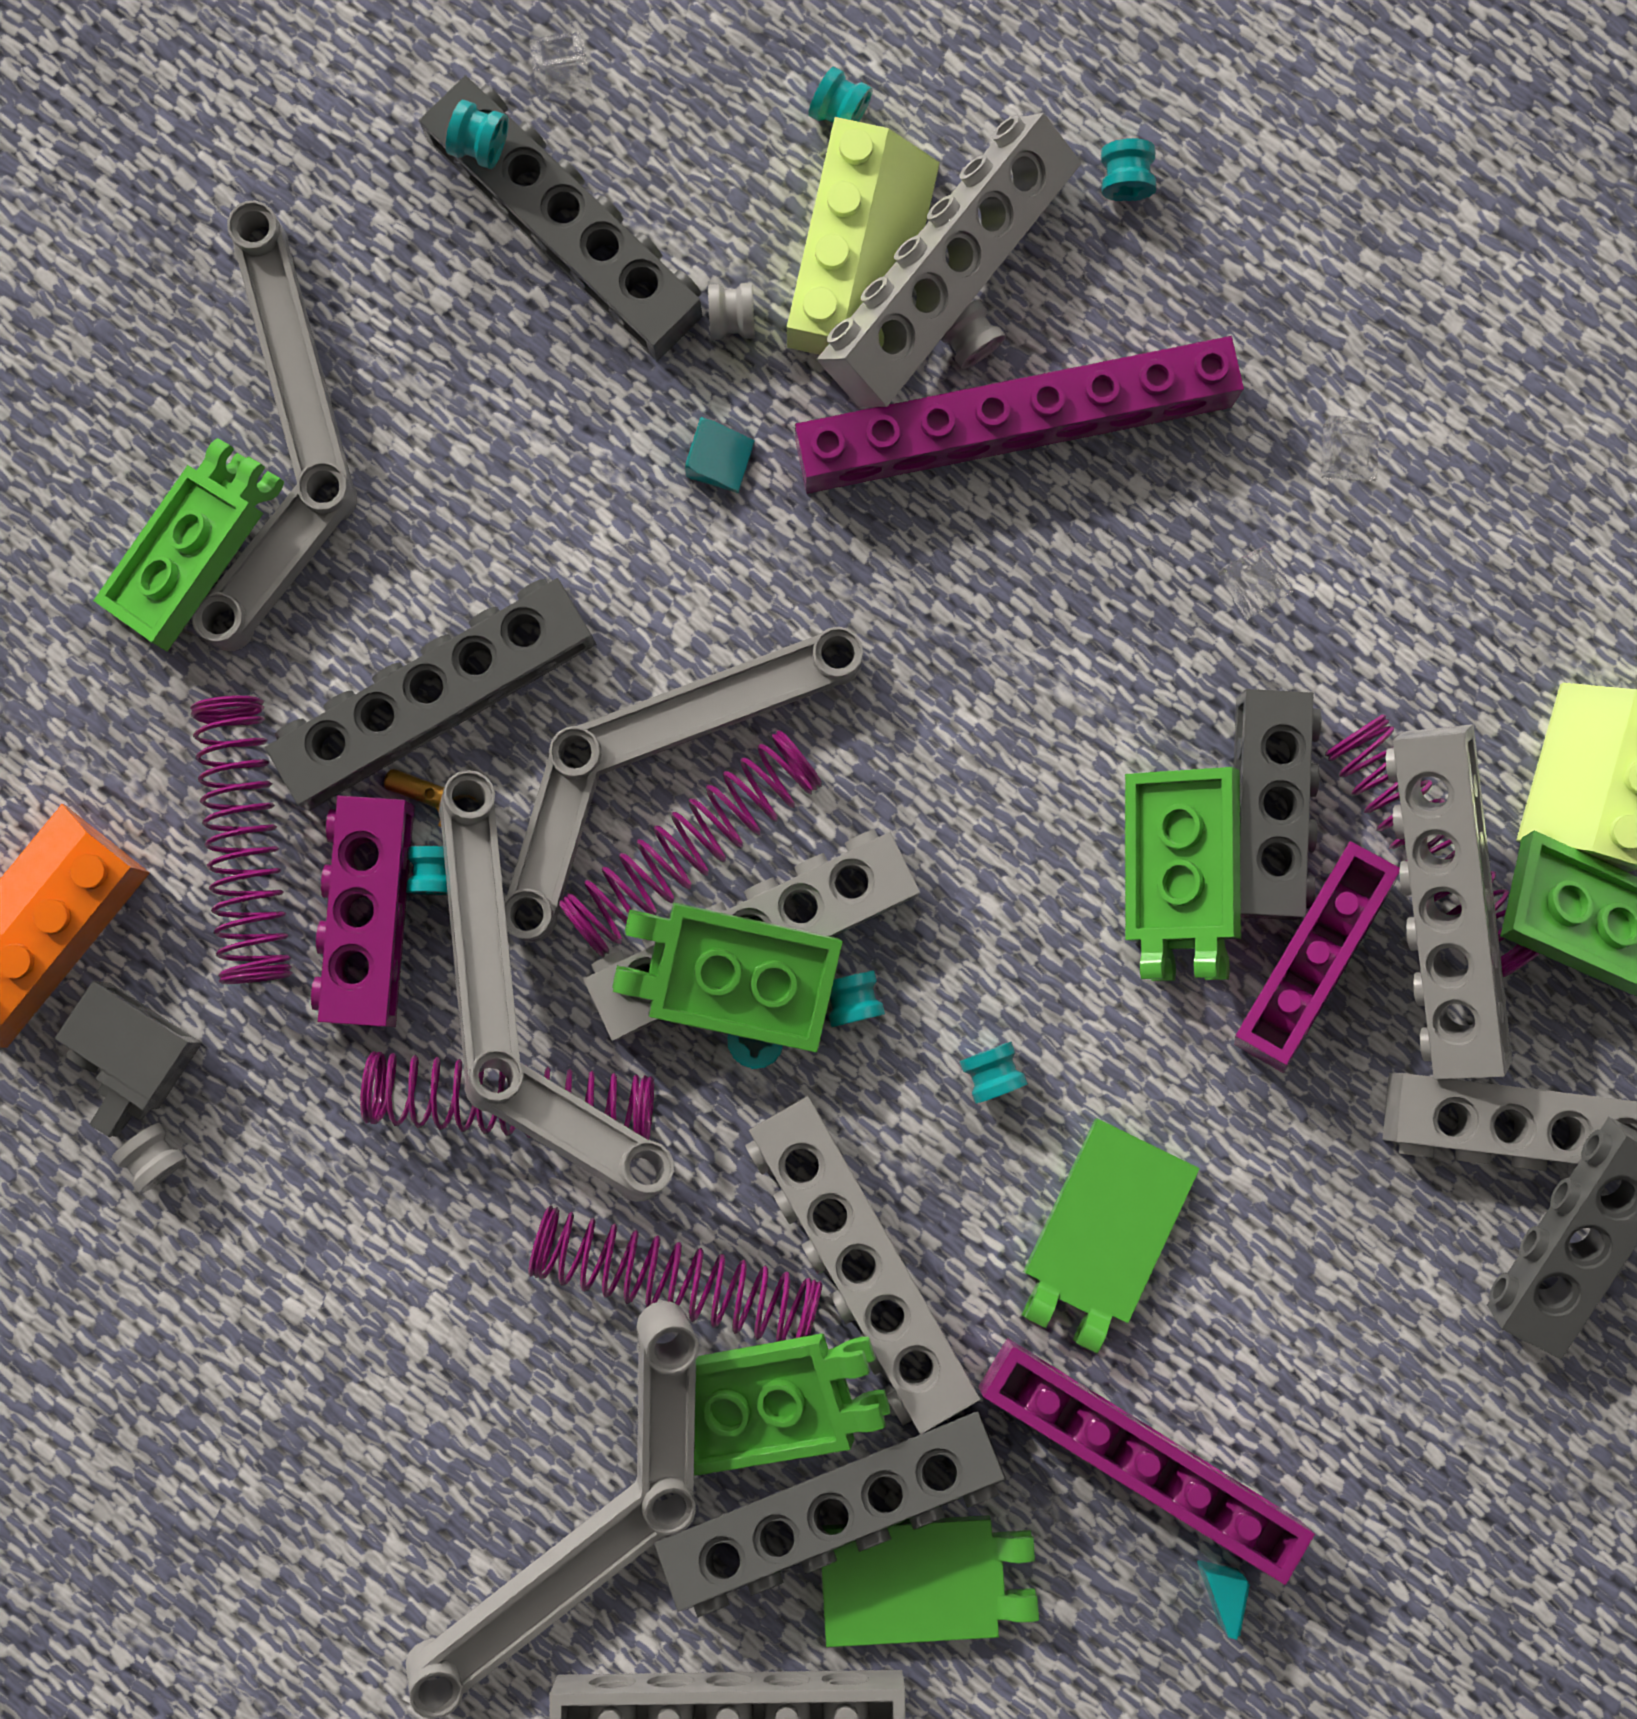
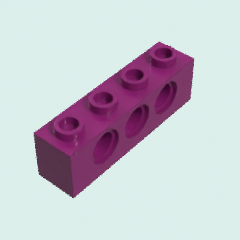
M337 795L336 809L328 811L326 839L327 842L333 843L331 865L324 866L321 876V895L323 898H328L326 921L321 920L319 922L316 933V951L318 954H323L321 977L314 978L311 989L312 1010L318 1011L317 1022L396 1027L407 903L406 881L409 879L410 868L407 854L408 847H411L415 809V806L406 800ZM374 842L379 851L376 864L368 870L359 871L354 862L357 848L363 843ZM368 897L374 906L373 917L366 925L355 927L349 917L350 907L357 899ZM361 952L368 960L369 971L361 982L353 984L345 975V963L351 955Z
M1351 841L1348 843L1236 1033L1235 1046L1278 1071L1285 1073L1395 885L1400 873L1398 866Z

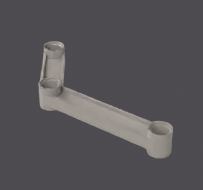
M256 200L245 201L237 205L230 212L227 228L234 244L297 485L213 590L207 594L191 618L195 631L206 641L223 651L242 649L251 641L257 626L339 523L354 512L357 504V492L350 475L289 248L288 236L272 209L265 203ZM260 227L270 228L264 239L258 242H248L249 236L254 230ZM328 482L339 483L338 494L333 500L327 503L316 502L317 492L322 485ZM224 611H233L235 618L232 627L225 633L215 634L213 626L216 617Z
M828 628L819 635L581 725L566 727L557 732L551 740L548 761L508 894L504 901L507 931L511 935L528 942L543 940L553 932L560 909L559 901L564 896L599 775L834 686L849 683L860 672L863 648L858 636L848 628ZM831 645H843L851 651L853 660L845 668H831L822 659L825 649ZM575 742L589 744L592 754L586 765L575 769L564 765V751L569 745ZM538 901L544 912L542 922L533 930H521L516 922L518 908L524 902Z
M471 770L457 772L449 778L444 787L439 806V817L442 827L465 1073L464 1089L467 1099L474 1107L482 1111H489L614 1187L624 1198L634 1202L651 1199L665 1188L672 1179L674 1160L669 1150L660 1143L645 1139L520 1062L494 806L495 791L493 784L485 775ZM459 795H470L479 802L481 808L474 812H464L456 807L453 803V798ZM488 1068L501 1071L507 1078L508 1089L500 1093L487 1091L480 1084L479 1073ZM635 1158L648 1160L656 1171L655 1183L652 1185L638 1183L630 1172L631 1160Z
M668 1301L656 1302L645 1308L638 1318L636 1326L639 1337L637 1478L635 1483L436 1639L424 1640L413 1647L406 1659L410 1704L414 1711L422 1717L436 1719L452 1713L460 1705L463 1694L644 1553L655 1542L665 1535H673L685 1530L692 1523L696 1514L693 1486L696 1359L699 1345L688 1317L681 1306ZM679 1332L670 1342L656 1343L665 1333ZM674 1493L666 1500L656 1501L664 1494ZM440 1676V1678L435 1680H427L431 1677Z

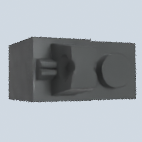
M92 981L54 1038L70 1048L66 1057L73 1063L93 1073H96L98 1068L102 1069L96 1080L102 1083L98 1093L104 1096L105 1099L89 1125L107 1137L119 1136L132 1116L143 1120L150 1110L159 1109L202 1044L201 1041L109 982Z

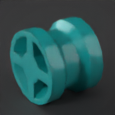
M833 66L820 82L811 101L808 116L819 122L828 120L833 123L835 117L860 122L871 100L873 88L863 82L851 83L846 79L845 72Z
M462 99L454 109L449 122L445 142L447 154L457 158L468 155L474 157L478 165L493 169L500 159L506 142L508 116L498 111L486 114L479 111L475 103Z
M1138 138L1115 140L1102 147L1101 163L1107 168V176L1103 178L1101 183L1104 198L1112 201H1138L1155 194L1157 189L1156 177L1151 173L1150 165L1155 161L1156 149L1152 142Z
M408 847L407 859L413 864L412 877L406 881V893L448 896L443 847Z
M874 970L834 979L829 998L833 1009L829 1015L831 1028L885 1014L883 1003L875 998L873 987L877 979Z
M728 1034L727 1037L728 1049L733 1059L742 1066L751 1069L765 1068L773 1064L781 1055L784 1047L779 1044Z
M1012 1041L959 1061L963 1072L969 1074L974 1083L971 1094L975 1104L1001 1096L1028 1084L1024 1073L1016 1070L1014 1065L1015 1049Z

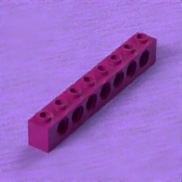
M1232 336L889 404L887 407H875L795 423V442L806 494L1229 409L1233 407L1244 390L1233 338Z

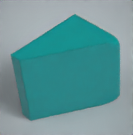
M700 417L685 464L686 477L739 493L755 440L711 419Z
M1198 1560L1197 1564L1218 1624L1228 1638L1237 1640L1238 1636L1240 1637L1250 1583L1238 1568Z

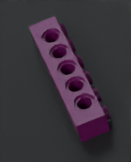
M1009 1338L1004 1342L978 1386L982 1396L1284 1585L1287 1584L1315 1536V1533L1300 1519Z

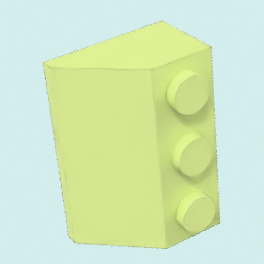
M1572 683L1560 684L1516 841L1521 842L1522 837L1535 830L1625 872L1637 870L1636 689Z

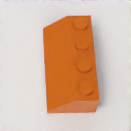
M65 804L60 805L0 878V1048H8L150 874L149 871Z

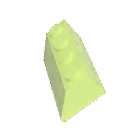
M839 117L834 118L787 323V348L820 355L829 345L827 337L833 328L841 321L850 318L863 303L861 295L873 281L885 276L896 262L894 255L898 248L908 239L917 236L926 225L940 162L889 128ZM880 328L879 331V343L881 347L884 343V333L882 328Z

